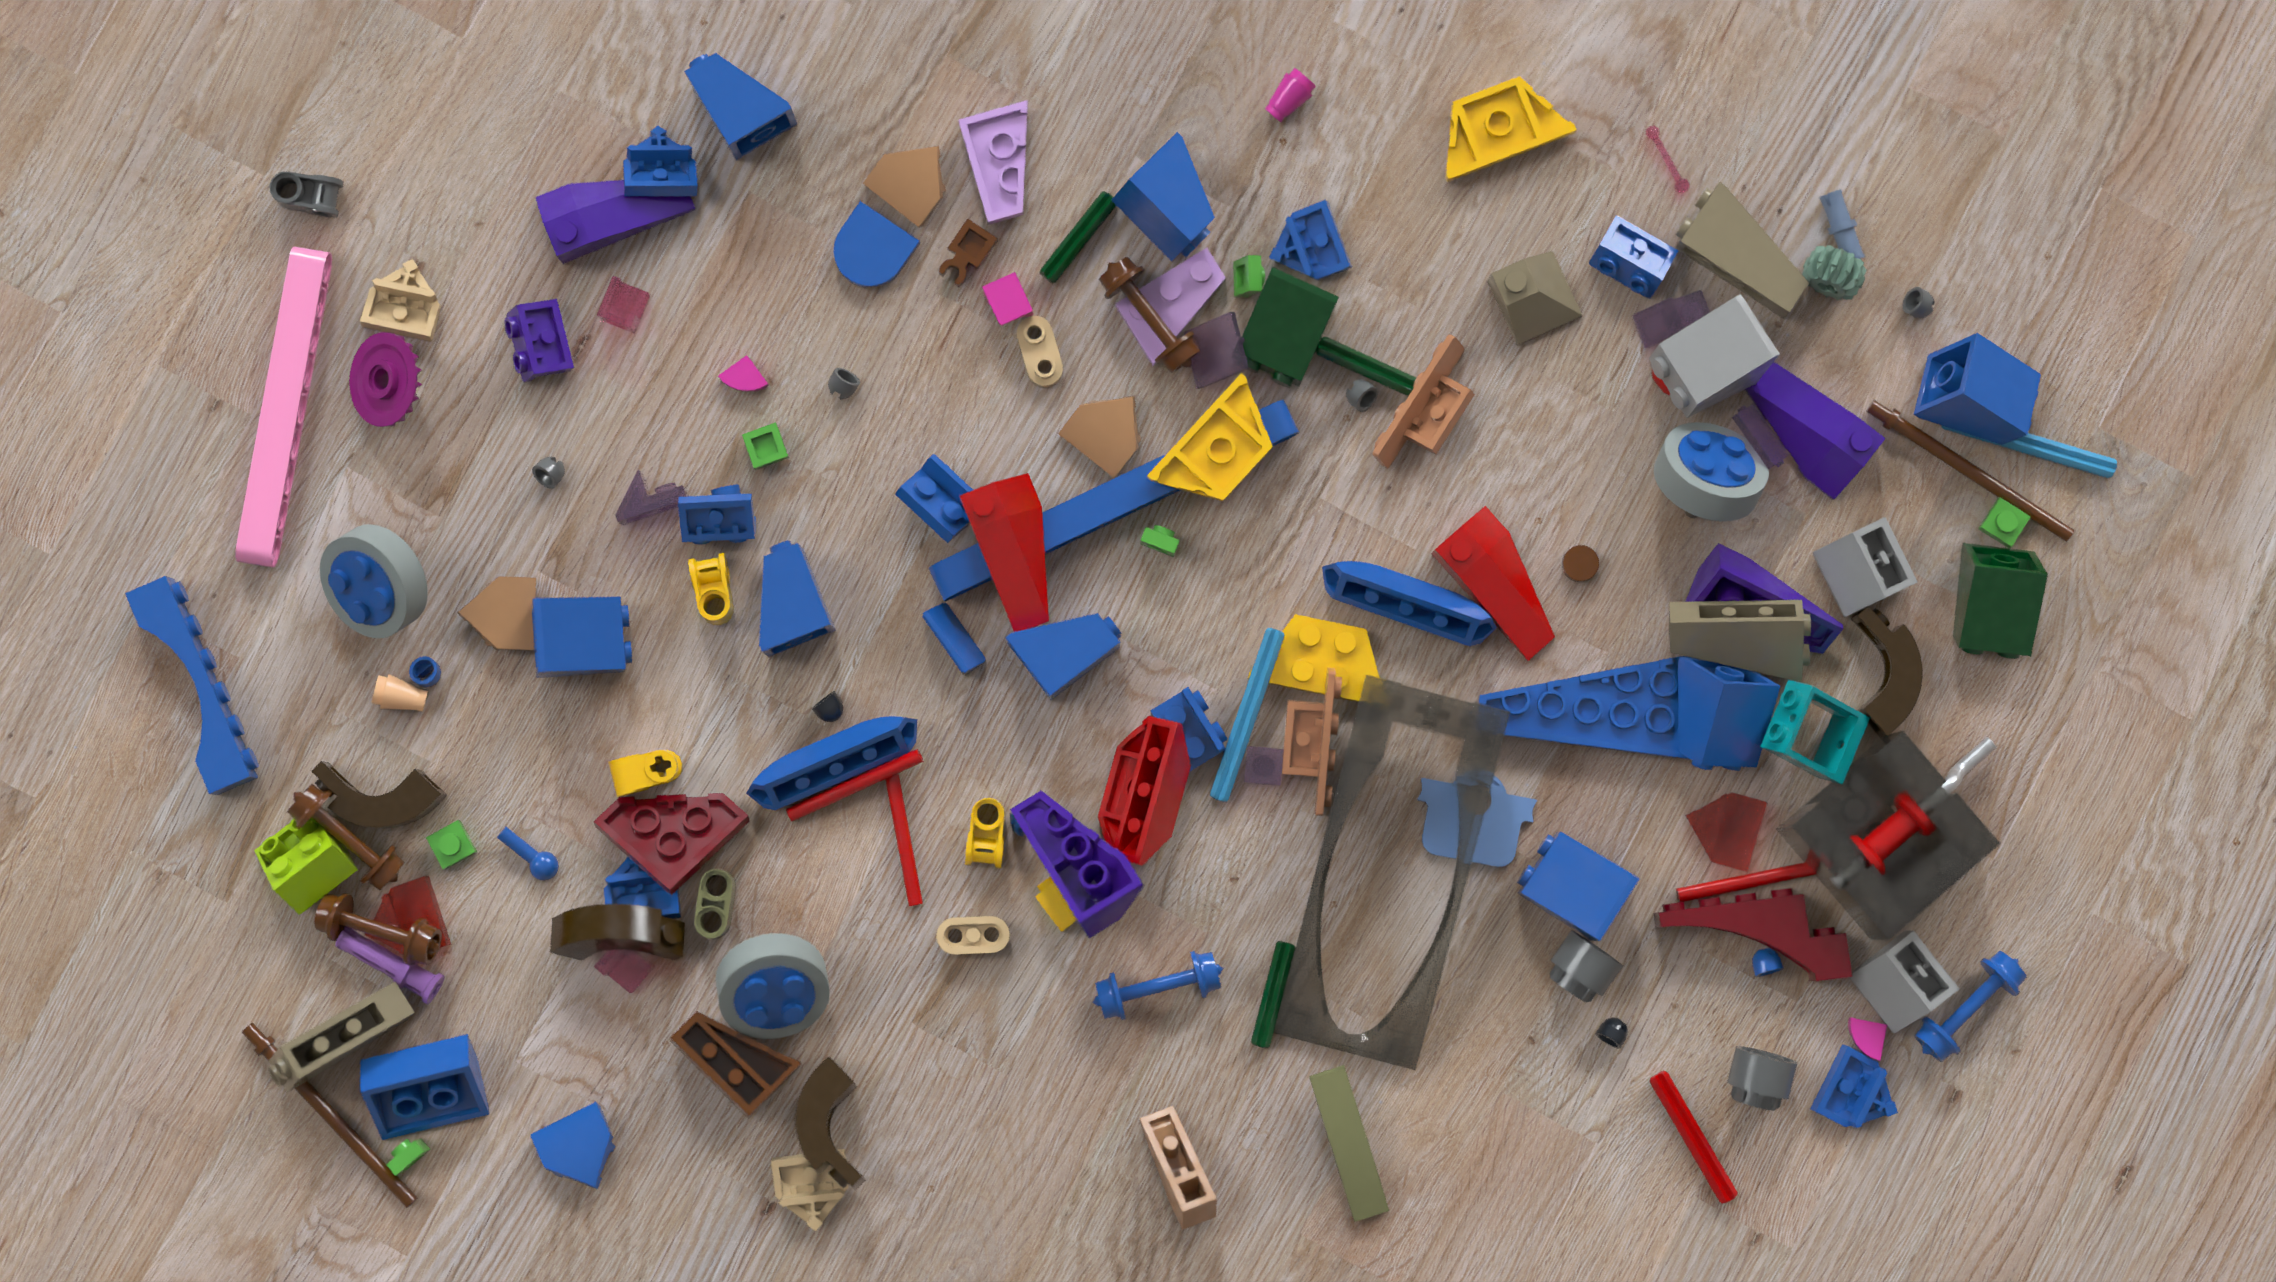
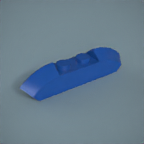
M1344 561L1322 567L1326 592L1332 599L1467 646L1481 644L1497 628L1491 616L1479 605L1445 588L1366 562Z
M898 716L874 718L781 757L765 768L752 782L746 794L763 808L777 810L905 755L911 751L916 743L918 719Z

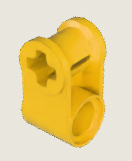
M725 552L719 553L717 558L696 561L695 558L688 559L691 582L695 591L699 613L710 624L722 625L727 623L734 613ZM720 598L725 602L724 610L716 616L709 615L707 613L708 603L712 599Z
M656 750L641 755L635 754L608 762L617 797L648 790L650 787L672 782L680 776L683 769L680 757L670 750ZM660 757L664 761L671 762V768L666 769V776L664 772H657L656 765L661 763Z
M991 797L983 798L973 806L970 831L967 836L965 865L977 862L995 864L996 868H1002L1005 836H1003L1005 809L997 799ZM987 803L993 804L999 813L997 821L989 825L981 822L978 817L979 808ZM976 849H991L993 850V853L977 851Z

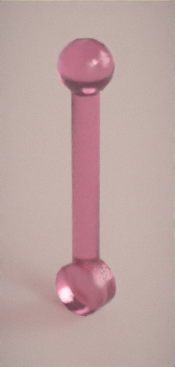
M1649 126L1646 129V136L1653 140L1675 180L1674 188L1676 192L1685 193L1690 185L1688 180L1681 178L1659 138L1660 131L1658 127Z

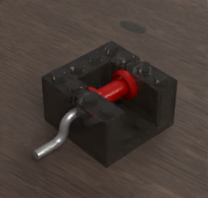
M1904 731L1891 733L1889 736L1878 740L1850 765L1842 785L1834 782L1828 783L1779 825L1776 830L1798 856L1813 869L1816 877L1871 940H1890L2001 844L1957 793L1950 794L1959 786L1963 777L1997 747L1992 740L1986 737L1949 770L1947 777L1944 778ZM1893 805H1894V806L1896 807V809H1897L1895 812H1894V810L1891 808V806H1893Z

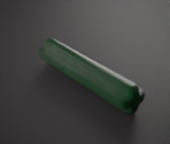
M1105 191L1099 194L1040 269L1042 277L1051 283H1056L1116 207L1111 200L1113 198L1112 195Z
M1323 337L1320 340L1316 349L1318 356L1406 396H1409L1412 392L1416 377L1331 338Z
M1278 941L1275 945L1251 1043L1254 1046L1269 1048L1271 1045L1295 951V945L1292 943Z

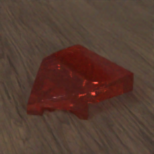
M1731 792L1729 794L1725 793L1706 806L1685 815L1712 863L1748 873L1767 809V802Z
M423 876L392 887L389 893H383L382 903L374 921L410 931V928L418 918H425L428 920L429 925L441 930L440 948L452 945L429 876ZM364 934L373 940H378L403 955L404 945L370 934Z

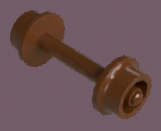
M1125 257L1117 263L1109 262L1107 271L1099 278L1100 283L1106 290L1105 298L1110 299L1121 291L1125 294L1167 348L1154 360L1157 364H1163L1171 373L1176 372L1181 367L1191 368L1192 359L1201 351L1194 341L1195 333L1190 331L1177 339L1133 281L1144 272L1143 266H1136L1129 257Z
M311 784L303 793H294L293 800L295 802L287 812L295 819L296 827L300 830L310 818H313L370 868L361 878L360 882L362 884L370 883L380 891L388 882L398 881L397 872L405 862L396 855V847L391 845L379 856L321 807L332 794L329 790L324 792Z
M327 894L323 897L317 908L314 920L315 928L326 933L331 941H336L345 927L404 945L403 961L409 966L415 963L430 965L440 950L442 932L440 929L429 925L428 920L425 918H418L410 928V931L353 914L354 901L350 894H342L341 896Z

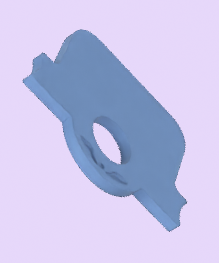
M1483 770L1467 771L1459 775L1452 783L1421 778L1422 789L1417 800L1427 804L1422 843L1429 853L1495 867H1503L1512 862L1516 854L1521 823L1524 821L1533 822L1532 812L1537 802L1536 799L1507 794L1502 782L1495 775ZM1472 786L1485 788L1491 796V805L1483 814H1472L1463 805V795Z

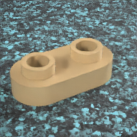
M1029 316L1022 320L1017 328V340L1027 374L1031 382L1036 386L1042 388L1052 387L1060 381L1063 375V364L1053 330L1046 319L1040 316ZM1031 328H1038L1042 334L1038 339H1031L1028 336V331ZM1048 362L1051 364L1052 369L1049 373L1043 374L1038 370L1039 364Z
M995 916L949 918L942 922L937 930L936 937L940 948L949 954L995 953L1001 951L1008 944L1010 930L1005 921ZM990 927L996 928L999 932V937L994 942H990L985 938V931ZM952 929H959L961 931L962 939L960 942L952 943L949 940L948 935Z

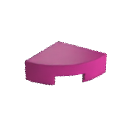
M747 355L718 375L725 385L739 391L753 392L769 386Z
M1849 1017L1848 1029L1855 1045L1864 1055L1881 1061L1887 1025Z

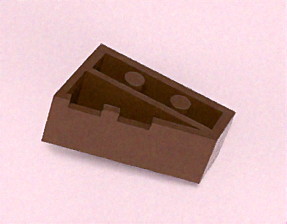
M697 1011L670 1037V1042L748 1119L801 1066V1062L740 1034L738 1031Z

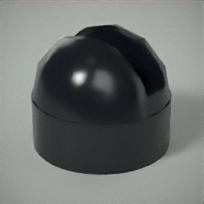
M833 691L820 700L812 710L821 720L834 722L843 714V702L836 692Z
M1612 1017L1605 1019L1595 1034L1606 1044L1621 1049L1626 1041L1628 1029L1627 1025L1619 1018Z

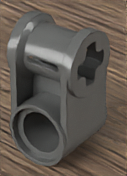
M284 171L272 178L270 193L285 209L307 212L322 217L337 218L339 211L336 209L339 188H343L344 181L325 175H307ZM288 183L297 184V192L293 197H281V190L284 185Z

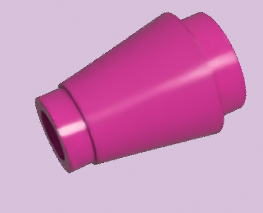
M1294 68L1290 74L1285 73L1265 110L1279 122H1282L1285 117H1288L1313 96L1311 92L1315 89L1316 85Z

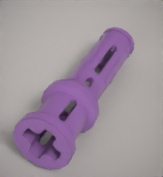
M345 927L336 940L335 947L348 952L362 962L388 975L393 979V983L396 981L400 989L405 987L421 996L422 1002L425 1004H429L435 998L443 984L444 975L440 973L434 975L420 967L418 963L411 966L406 965L402 957L397 956L351 928Z

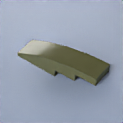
M1344 1065L1309 1076L1354 1222L1388 1212V1204Z

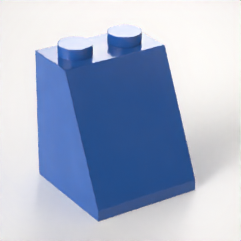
M717 53L711 56L703 54L690 62V68L684 71L693 90L736 160L798 124L793 110L786 100Z
M1178 132L1129 178L1111 199L1171 261L1180 253L1187 257L1211 233L1206 227L1215 218L1183 137Z
M1975 333L1928 354L1914 415L1918 418L2004 445L2028 435L2035 400L2038 396L2041 374L1979 333Z
M790 540L770 547L771 554L764 556L759 646L761 651L768 657L836 631L805 551L799 543L791 544Z
M621 597L533 598L531 609L536 678L625 672L626 663H632L631 641L624 642L623 627H629L628 605L621 606Z
M1096 613L1013 632L1005 638L1007 644L1049 699L1053 700L1120 648V641L1118 639L1122 633L1109 616L1103 620Z
M1680 657L1678 662L1679 752L1690 758L1693 766L1704 770H1712L1713 766H1721L1732 771H1740L1741 767H1757L1762 751L1760 746L1771 721L1780 685L1755 671L1692 657Z
M1561 831L1556 832L1554 837L1548 834L1537 850L1541 857L1534 868L1528 865L1519 877L1517 883L1521 885L1518 894L1588 940L1600 941L1640 878Z

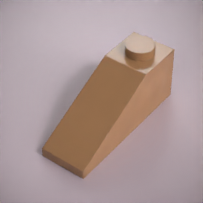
M1174 1106L1139 1118L1167 1198L1182 1230L1215 1218L1217 1198Z

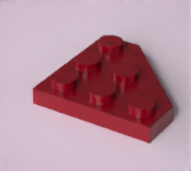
M708 793V796L687 797L686 794L657 795L653 799H635V796L619 797L593 822L595 827L672 896L750 820L749 816L724 793Z

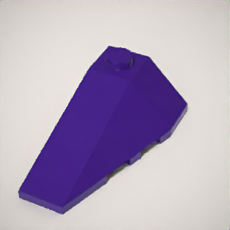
M624 180L572 183L535 197L543 224L556 256L563 264L696 210L691 196H624Z
M1775 362L1772 363L1756 384L1745 389L1765 420H1768L1780 438L1779 441L1785 450H1788L1799 466L1798 469L1803 477L1832 500H1835L1860 472L1886 439L1859 417Z
M1720 543L1715 546L1698 568L1685 601L1802 600L1803 613L1810 614L1811 635L1804 636V644H1809L1810 652L1823 654L1844 629L1843 624L1753 560Z
M1043 791L1037 792L1010 809L1089 939L1123 917L1144 887L1123 853L1116 848L1114 849L1101 839L1096 832L1079 822L1070 812Z

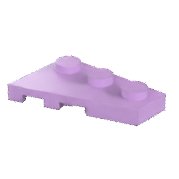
M1027 100L958 120L988 225L1023 215Z
M1205 248L1139 290L1177 338L1192 318L1223 284L1226 277L1209 250ZM1125 297L1115 303V307L1152 366L1156 364L1154 360L1167 348L1128 298Z

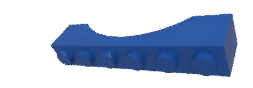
M164 576L125 593L138 626L154 634L167 644L185 664L195 683L202 716L201 739L195 762L208 793L220 795L257 779L258 776L255 771L259 767L257 758L250 747L245 748L241 735L245 734L243 725L236 714L232 715L227 705V702L231 700L225 684L222 681L218 682L213 672V669L217 667L216 661L209 648H203L199 638L203 634L202 628L194 614L189 615L185 605L189 598L182 583Z

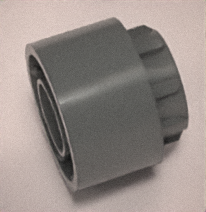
M1571 930L1551 958L1555 966L1550 972V978L1580 1000L1591 1002L1596 993L1601 996L1605 994L1623 968V965L1598 946Z
M1736 1046L1727 1083L1733 1086L1731 1091L1732 1098L1749 1106L1775 1111L1780 1107L1782 1099H1789L1798 1062L1771 1052Z

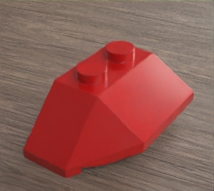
M1147 716L1142 721L1143 724L1133 730L1117 746L1098 813V820L1105 841L1114 849L1116 848L1123 853L1130 863L1142 866L1172 837L1191 768L1182 724L1152 716Z

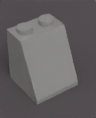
M1740 294L1661 342L1649 357V360L1651 361L1654 374L1663 380L1670 391L1673 404L1678 409H1681L1685 417L1688 418L1756 384L1780 354Z

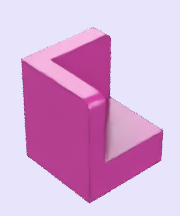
M1015 272L982 286L984 296L989 306H991L999 325H1006L1023 316H1026V318L1034 316Z

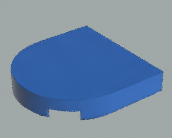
M860 201L836 236L834 259L839 271L849 282L860 287H876L887 284L897 277L919 246L920 241Z

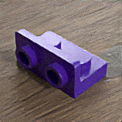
M557 299L515 305L506 314L504 322L505 331L508 338L513 341L515 349L513 363L516 372L521 374L523 383L530 382L539 376L569 372L574 368Z

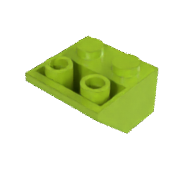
M293 818L288 825L275 835L267 838L261 846L254 850L273 890L299 915L358 870L346 847L313 818H310L300 830L296 827L297 823Z

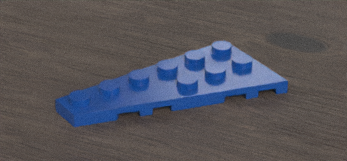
M1688 656L1672 657L1479 695L1474 732L1691 760L1679 752L1678 662L1680 657Z

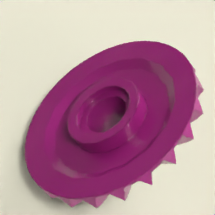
M380 332L367 338L357 350L350 369L349 387L354 407L366 422L378 427L395 426L396 422L405 421V414L413 412L412 402L419 400L416 388L422 385L417 381V375L422 371L416 366L419 356L412 353V344L405 342L403 336L395 335L394 333Z

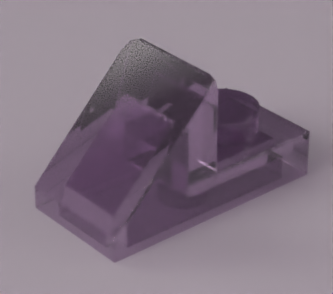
M1702 290L1676 299L1671 297L1632 315L1644 349H1647L1665 341L1707 315L1710 311Z
M638 470L615 514L617 522L623 526L678 508L679 497L689 496L687 489L683 485L677 487L676 483L673 482L655 488L656 494L650 495L644 474Z

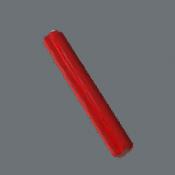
M1660 1071L1649 1079L1650 1084L1717 1199L1723 1204L1730 1202L1738 1196V1192L1670 1075L1666 1071Z

